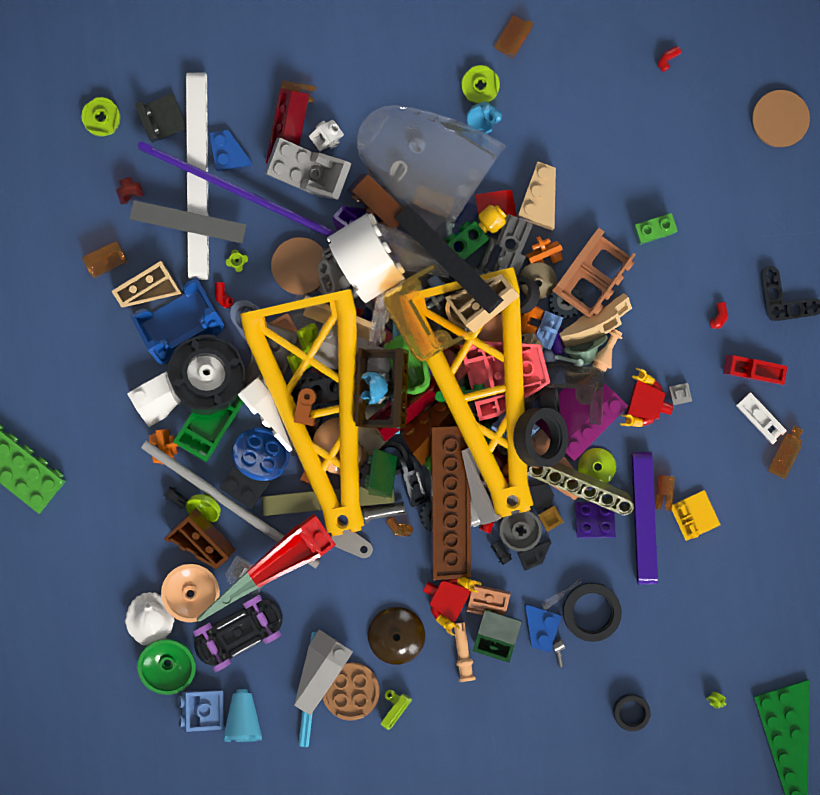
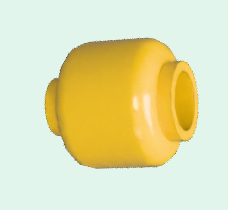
M489 205L478 215L481 221L478 225L485 233L487 231L496 233L506 223L505 218L507 215L498 205Z

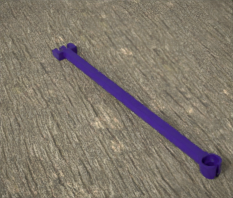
M141 141L138 143L139 150L148 155L161 159L327 237L337 232L158 150Z

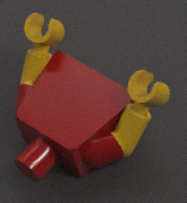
M636 368L639 371V375L632 376V378L637 380L633 387L627 412L621 415L626 419L625 423H620L621 426L642 427L652 424L655 419H659L660 412L668 415L672 413L674 404L664 401L666 393L662 392V386L643 369Z
M465 577L441 580L438 586L428 581L424 587L423 592L432 596L429 602L431 613L435 620L452 636L455 635L452 633L453 627L460 629L455 624L458 615L471 592H479L475 590L474 586L475 584L481 585L480 581Z

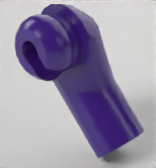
M561 327L551 348L558 355H563V349L565 348L559 335L564 330Z

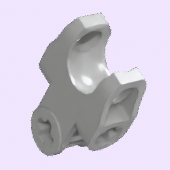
M330 247L325 248L321 253L323 260L318 265L319 280L324 293L339 292L340 287L342 291L350 289L352 284H350L341 270ZM353 286V292H352L353 299H355V298H357V297L359 296V295L356 293L355 290H357V289H356L354 286Z

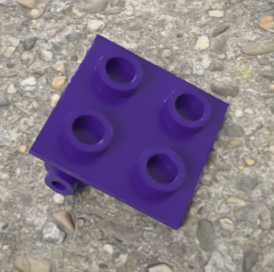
M575 502L577 538H616L614 511L593 502Z

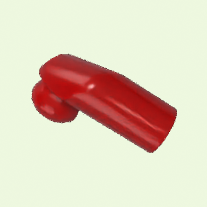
M674 46L663 53L657 62V66L662 72L670 68L668 64L670 59L681 54L680 48Z
M216 282L215 300L222 307L230 308L233 306L234 300L225 293V283Z
M726 302L716 303L718 315L709 322L712 329L722 328L727 321Z

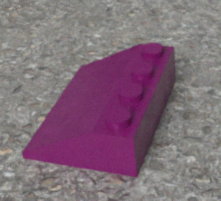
M586 366L558 393L560 414L566 421L568 429L566 455L572 461H575L628 407L613 390ZM539 419L535 424L551 439L547 423L543 419Z

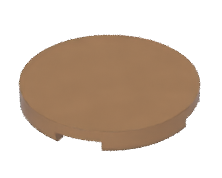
M776 90L767 93L757 102L752 112V124L755 134L762 142L776 148L788 147L797 143L806 134L810 123V114L806 103L797 94L787 90Z
M303 237L292 238L283 242L276 249L271 261V270L276 283L285 291L295 295H305L316 291L321 286L318 265L323 260L321 255L323 248L315 241Z
M346 662L323 696L324 704L332 714L340 719L350 721L361 719L368 715L378 702L380 692L378 680L375 674L365 665L356 662Z

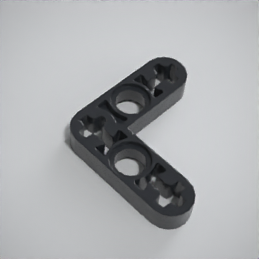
M768 266L762 270L761 281L766 314L771 321H783L820 314L819 299L812 298L784 302L779 270L774 266ZM771 270V273H775V276L772 277V283L777 282V285L767 287L766 283H770V278L766 277L765 274ZM771 288L778 291L776 299H771L768 296V291ZM812 302H814V305H818V309L815 312L809 309L805 310L806 314H804V307L812 305ZM794 304L800 308L798 315L790 313L791 305ZM786 305L785 312L787 317H785V313L779 314L778 318L771 314L774 307L779 311L784 310L783 306Z

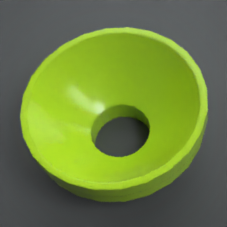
M207 493L191 496L186 504L188 513L197 508L210 523L217 521L220 516L221 509L219 504Z

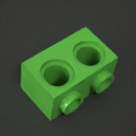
M672 213L633 226L638 245L675 234L678 231Z

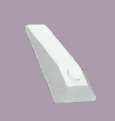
M167 372L127 393L148 427L165 419L178 404L174 400L168 386Z
M260 375L243 388L238 396L253 414H260L262 423L268 428L272 427L274 429L272 430L274 436L288 451H291L293 449L292 441L267 385Z

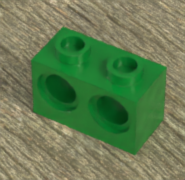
M466 221L459 227V232L456 234L452 233L444 239L453 250L454 243H459L460 251L456 253L463 260L489 240L476 221ZM469 230L474 232L473 240L468 237Z

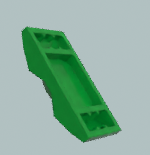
M238 397L229 408L214 414L199 415L191 413L173 443L207 462L244 402Z

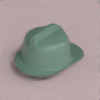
M607 335L583 344L565 347L563 351L566 354H570L571 359H582L584 361L583 366L588 365L595 359L598 347L606 342Z

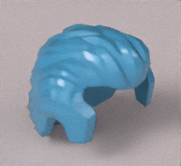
M482 102L469 109L466 120L472 129L476 131L484 130V134L492 131L494 123L501 121L502 113L490 105V103Z
M377 372L364 373L361 378H364L370 386V391H364L361 394V398L369 399V404H375L384 398L388 391V384L385 378Z

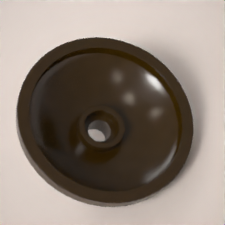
M390 607L382 610L373 618L368 630V642L372 652L383 662L393 665L405 664L412 661L421 652L425 643V629L420 618L411 610L403 607ZM396 633L399 634L400 639L394 640L393 635Z

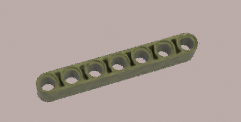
M560 463L551 467L540 468L527 465V473L533 478L621 515H628L633 511L632 497L624 490ZM553 472H558V473H559V474L556 475V476H552V475H551V473H553ZM571 479L576 480L574 483H569L568 481ZM587 487H593L592 490H586ZM605 494H610V495H611V496L608 497V498H604V497H603V495H605ZM624 501L628 502L626 505H621V504H620L621 502H624Z
M359 487L360 506L395 503L394 489L392 498L369 495L368 490ZM334 489L341 505V489ZM314 491L262 496L263 516L322 510Z

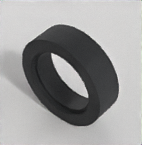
M531 408L523 412L516 422L513 434L517 455L525 464L532 467H551L557 464L563 458L568 446V429L561 414L551 408ZM539 419H543L547 423L551 436L549 448L542 456L535 452L531 440L533 426Z
M584 583L575 587L565 598L562 610L567 628L579 639L589 642H597L610 637L618 628L622 616V609L617 596L609 588L598 583ZM589 593L602 595L608 601L611 610L607 624L595 631H588L579 627L573 616V609L577 600Z

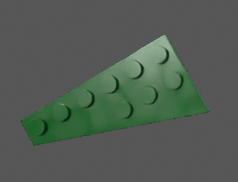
M809 679L753 696L784 795H808Z

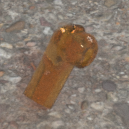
M393 516L385 521L396 536L408 537L413 532L411 525L398 524Z

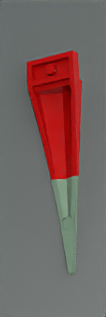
M313 514L300 525H296L196 620L202 621L237 599L321 557L336 545L316 515Z

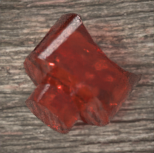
M132 177L119 181L121 187L116 189V193L121 205L127 204L135 195L145 196L141 183H133Z

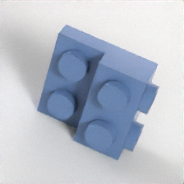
M223 690L182 691V696L178 697L179 708H182V715L178 717L179 727H182L183 731L224 729Z

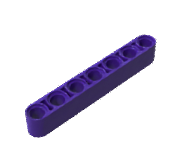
M632 452L637 584H658L652 452Z

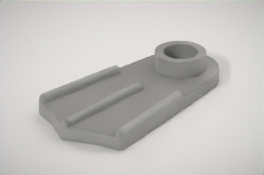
M350 529L344 530L341 535L332 536L331 534V538L336 544L335 547L360 558H368L373 552L372 545L357 533L350 532ZM362 546H366L368 548V551L366 553L361 552Z

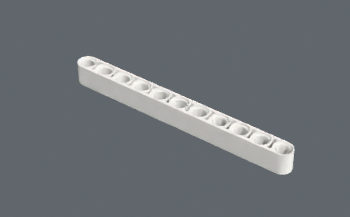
M206 72L187 73V163L208 172ZM187 172V212L208 216V181ZM188 232L189 280H193L196 277L198 280H209V237Z

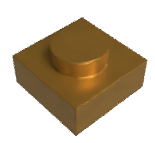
M555 506L538 514L547 532L564 523Z

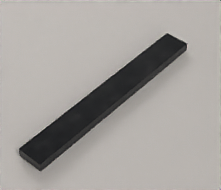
M409 205L394 217L488 314L504 301Z

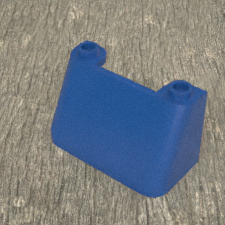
M197 277L185 283L183 286L184 295L153 313L149 309L142 308L130 315L146 348L159 364L168 363L174 350L183 341L200 335L215 336L225 327Z

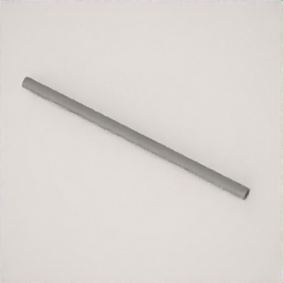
M146 440L141 448L277 543L284 537L276 529ZM315 559L308 564L316 568L320 560Z

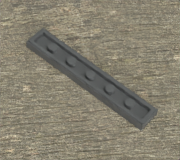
M133 200L129 218L134 221L243 244L247 228L246 224Z

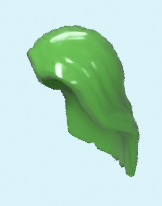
M413 334L396 336L394 340L384 345L385 349L404 348L409 350L407 393L416 395L424 392L430 384V372ZM388 358L392 369L393 360L391 358Z

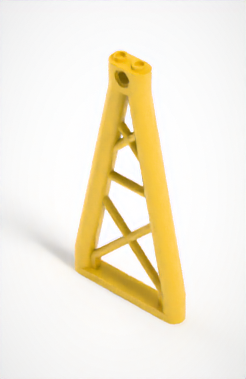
M514 267L479 275L485 281L502 274L520 295ZM457 281L400 296L405 319L490 491L495 514H500V517L512 515L511 511L519 510V513L531 510L530 506L534 504L528 485L527 464L517 455L513 441L516 422L522 413L525 412L520 296L501 311L503 353L477 338L482 327L475 333L472 331L468 333L427 308L424 298L463 289ZM426 317L466 340L451 366H449ZM472 344L504 363V384L463 394L454 375ZM505 392L506 415L496 432H493L476 421L467 401ZM505 431L507 432V440L502 437ZM484 436H486V437H488L489 439H491L490 442H489V444L487 443V441H486V439H485ZM497 444L507 449L509 486L492 453ZM510 495H515L518 498V502L515 505L507 503V498Z
M351 289L240 314L247 343L323 511L327 533L337 536L343 534L344 530L350 529V532L362 530L361 526L365 524L359 499L358 427L355 426L353 421V413L356 411L354 393L357 391V384L355 383V373L357 372L355 361L357 353L356 309ZM330 302L332 313L307 353L267 328L265 316ZM336 320H338V373L313 358ZM265 335L302 359L288 384L285 382ZM309 364L339 383V405L312 410L310 417L316 418L339 413L340 435L329 452L312 442L305 424L294 423L296 404L291 393ZM339 450H340V459H338L337 457H335V456L337 455V453L339 452ZM318 455L324 458L323 463L321 462ZM331 463L340 469L341 505L326 474ZM341 515H345L347 517V524H343L340 521Z

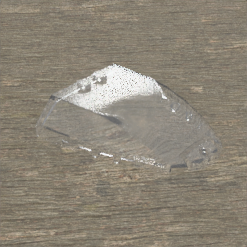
M399 105L381 107L373 111L362 122L357 135L359 157L372 177L403 209L409 205L443 240L495 160L506 148L505 144L455 119Z

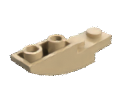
M623 293L601 309L597 315H592L590 318L586 315L581 316L559 334L563 345L569 347L595 340L622 324L620 317L632 309L629 297Z

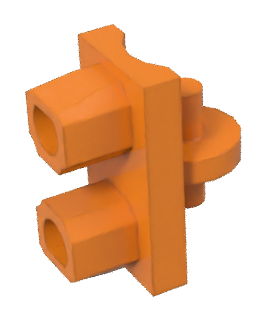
M538 236L536 237L537 243L531 245L533 251L526 254L531 264L534 262L545 263L543 258L550 256L552 263H557L562 260L561 250L563 249L558 241L551 243L549 238L542 241L541 237Z
M536 306L532 311L524 315L521 314V334L534 333L536 335L538 327L530 325L532 318L541 321L545 311Z
M169 429L156 430V433L149 435L151 444H158L160 450L174 459V455L177 454L176 447L179 446L173 443L175 437L170 436ZM152 456L153 463H161V465H164L162 462H160L158 459Z

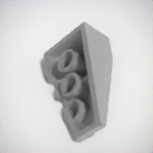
M469 448L464 449L462 456L473 507L482 525L495 522L502 517H500V514H495L490 491ZM510 495L507 498L509 505H515L518 502V498L515 495Z

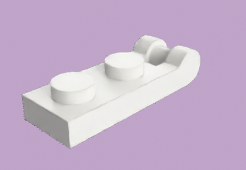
M751 392L736 405L772 445L777 441L776 438L787 432ZM773 425L775 430L770 433L767 429Z

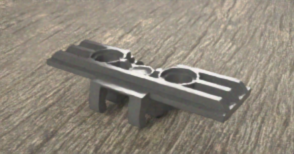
M508 214L498 239L488 236V244L479 265H476V269L487 274L514 267L515 274L518 276L526 258V255L521 254L533 224ZM507 239L515 240L516 245L513 249L505 247ZM496 244L500 246V254L496 264L490 270L486 266Z

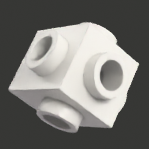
M331 120L327 123L325 121L319 123L315 127L316 130L309 137L318 150L322 151L329 147L333 149L339 145V139L344 134L335 121Z

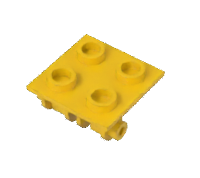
M705 490L670 506L686 541L691 538L694 539L700 534L721 525Z

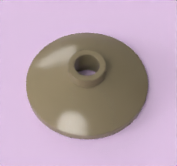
M543 262L530 263L520 272L522 276L533 281L540 280L542 282L538 285L540 290L539 299L549 296L557 284L555 271L551 266ZM523 284L519 286L521 291L527 296V285Z

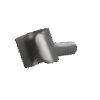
M559 639L553 642V648L557 655L559 667H564L560 651L566 648L563 641Z

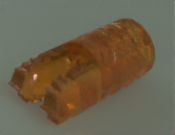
M282 80L281 88L301 92V89L316 91V86ZM309 96L308 102L314 103V98Z
M658 475L655 509L660 510L662 508L663 498L666 495L665 509L667 511L672 510L676 477Z

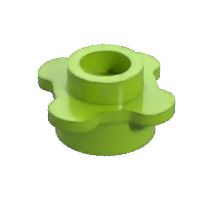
M236 249L232 250L229 259L226 260V265L235 268L236 272H241L243 265L248 262V257L240 254Z
M712 692L706 698L709 704L719 709L727 705L725 703L726 698L717 692Z

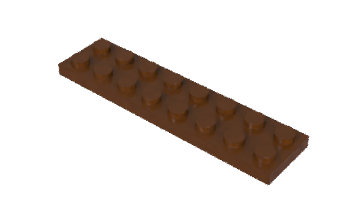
M457 425L430 426L432 579L471 578V493L462 451L468 448Z

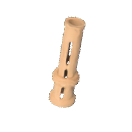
M465 622L455 623L460 627V629L454 627L458 653L456 666H459L460 673L458 680L459 682L476 680L472 671L473 660L470 658Z

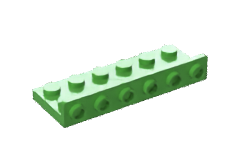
M0 424V484L40 514L66 482L63 478L64 474L56 468L52 470L48 466V461L41 456L37 458L33 455V449L18 443L19 439L12 433L8 435L4 432V427Z

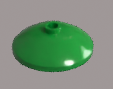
M160 639L150 643L143 649L138 659L137 670L142 683L148 689L158 694L171 695L183 691L190 685L195 675L196 662L190 649L183 643L173 639ZM165 660H170L171 664H166Z

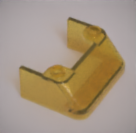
M433 264L390 289L383 297V304L414 359L420 362L432 358L472 334L471 331H468L454 340L445 330H438L431 334L412 299L420 294L422 285L419 279L434 270Z

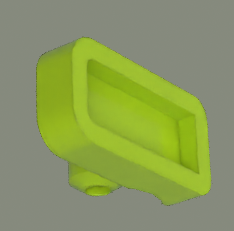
M387 690L385 692V698L394 704L381 722V726L386 730H390L412 701L408 695L402 694L399 696L394 690Z

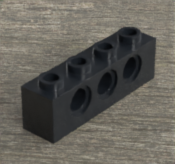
M327 375L320 376V380L315 381L312 378L301 380V384H296L291 393L296 406L298 401L296 393L298 390L305 388L315 390L317 386L322 388V392L319 396H316V401L312 404V407L339 402V391H333V385L336 381Z

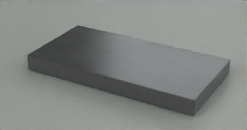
M266 322L267 328L296 346L298 340L297 332ZM265 335L281 373L285 378L289 367L287 356L292 354V352ZM253 354L245 372L243 388L258 376H262Z

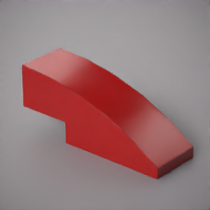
M726 355L723 374L784 385L788 366L735 355Z

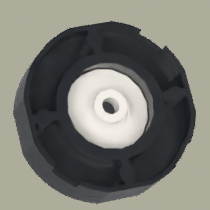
M200 335L183 341L174 350L167 368V383L174 400L185 410L199 415H211L229 408L239 397L238 394L241 392L245 380V366L238 350L230 342L216 338L214 335Z

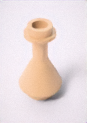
M616 329L609 332L611 336L606 346L596 354L592 363L593 367L606 372L607 368H612V349L617 339H622V333Z

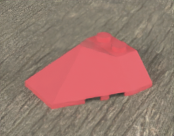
M483 341L503 353V342ZM522 343L524 399L549 384L550 379L541 345ZM472 344L464 358L471 389L476 384L484 383L485 387L489 386L490 388L504 384V363ZM505 392L474 400L479 421L497 417L506 412Z

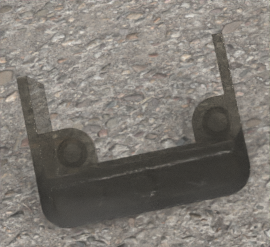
M546 365L550 383L544 387L576 388L577 401L581 404L590 405L589 424L602 426L603 371L597 367ZM540 390L524 399L525 411L533 408V402L538 399Z

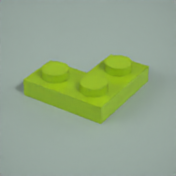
M310 323L296 331L302 347L301 350L306 353L318 335V330L314 323ZM292 353L287 356V359L294 374L302 359Z

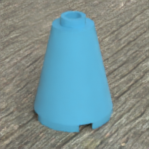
M247 689L236 690V693L232 694L223 741L231 742V740L236 742L262 740L252 693H248Z

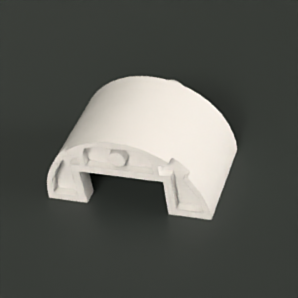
M372 213L363 215L327 237L328 242L331 241L329 247L350 284L357 289L355 290L365 303L405 280L403 276L405 270L400 262L396 263L389 255L391 249L386 242H382L380 239L382 233L377 225H375L377 221Z

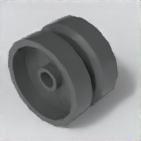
M519 510L511 512L512 515L502 517L499 523V536L508 548L515 551H527L539 542L542 535V525L535 514L530 511L519 513ZM522 526L523 532L518 533L516 528Z

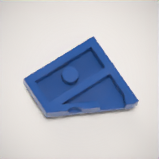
M229 130L209 133L216 172L252 166L251 160Z
M526 604L525 609L531 646L550 653L562 616Z

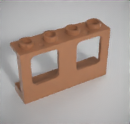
M600 228L595 231L553 289L554 293L589 318L594 313L597 315L604 306L601 304L604 299L608 300L613 294L612 287L615 284L617 286L624 278L622 273L625 270H630L635 263L632 259L636 255L633 253L629 256L602 236L604 231ZM601 250L607 251L622 262V267L612 279L592 265L593 260ZM581 278L587 280L602 292V295L592 308H589L571 294L572 289Z

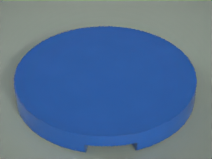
M255 427L240 433L232 447V458L236 467L247 477L259 481H268L279 477L285 471L290 459L289 451L274 436L272 430Z

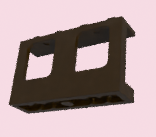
M358 348V353H356L355 357L356 364L358 365L357 372L355 373L357 391L354 393L356 411L353 413L355 426L361 428H406L409 350L404 348ZM391 358L393 360L392 379L386 381L388 391L384 395V397L391 398V417L389 420L366 419V399H362L361 394L364 391H370V386L361 377L367 372L368 359Z

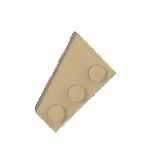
M537 162L517 216L520 219L551 231L554 230L555 167Z
M163 261L158 262L112 291L121 307L183 294Z
M502 274L485 280L504 300L490 314L465 289L459 294L445 297L465 326L473 333L520 296Z

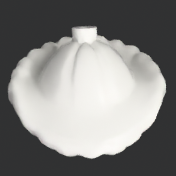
M156 592L142 593L132 600L125 619L129 634L144 646L156 640L166 639L174 623V617L165 609L161 595Z

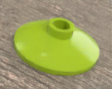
M592 448L584 452L580 457L578 471L608 483L615 475L616 462L612 454L607 450ZM597 463L601 465L599 471L594 469V465Z

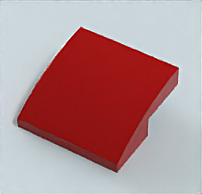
M512 190L475 195L478 215L489 205H498L506 215L510 214L517 217Z

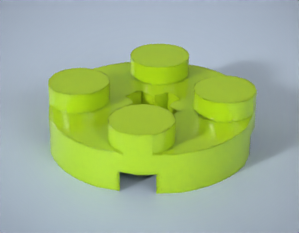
M474 66L468 70L462 79V92L469 102L474 104L489 103L496 98L499 92V77L487 66ZM479 80H482L484 84L486 83V87H483V90L475 87Z
M98 97L84 106L81 118L85 128L91 134L107 136L113 134L118 128L121 115L118 107L110 99ZM101 112H104V116H106V119H104L102 122H99V119L96 118V116L100 115Z

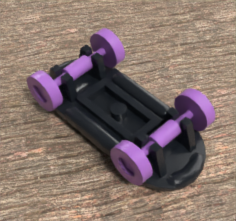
M258 595L243 603L244 608L211 625L209 622L193 631L196 637L194 648L197 657L203 663L213 666L214 672H217L232 663L231 658L263 641L266 645L282 636L279 629L282 625L283 614L276 603L271 600L262 599Z

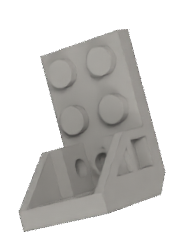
M277 138L264 174L312 195L338 200L352 163L322 153L311 152L282 138Z

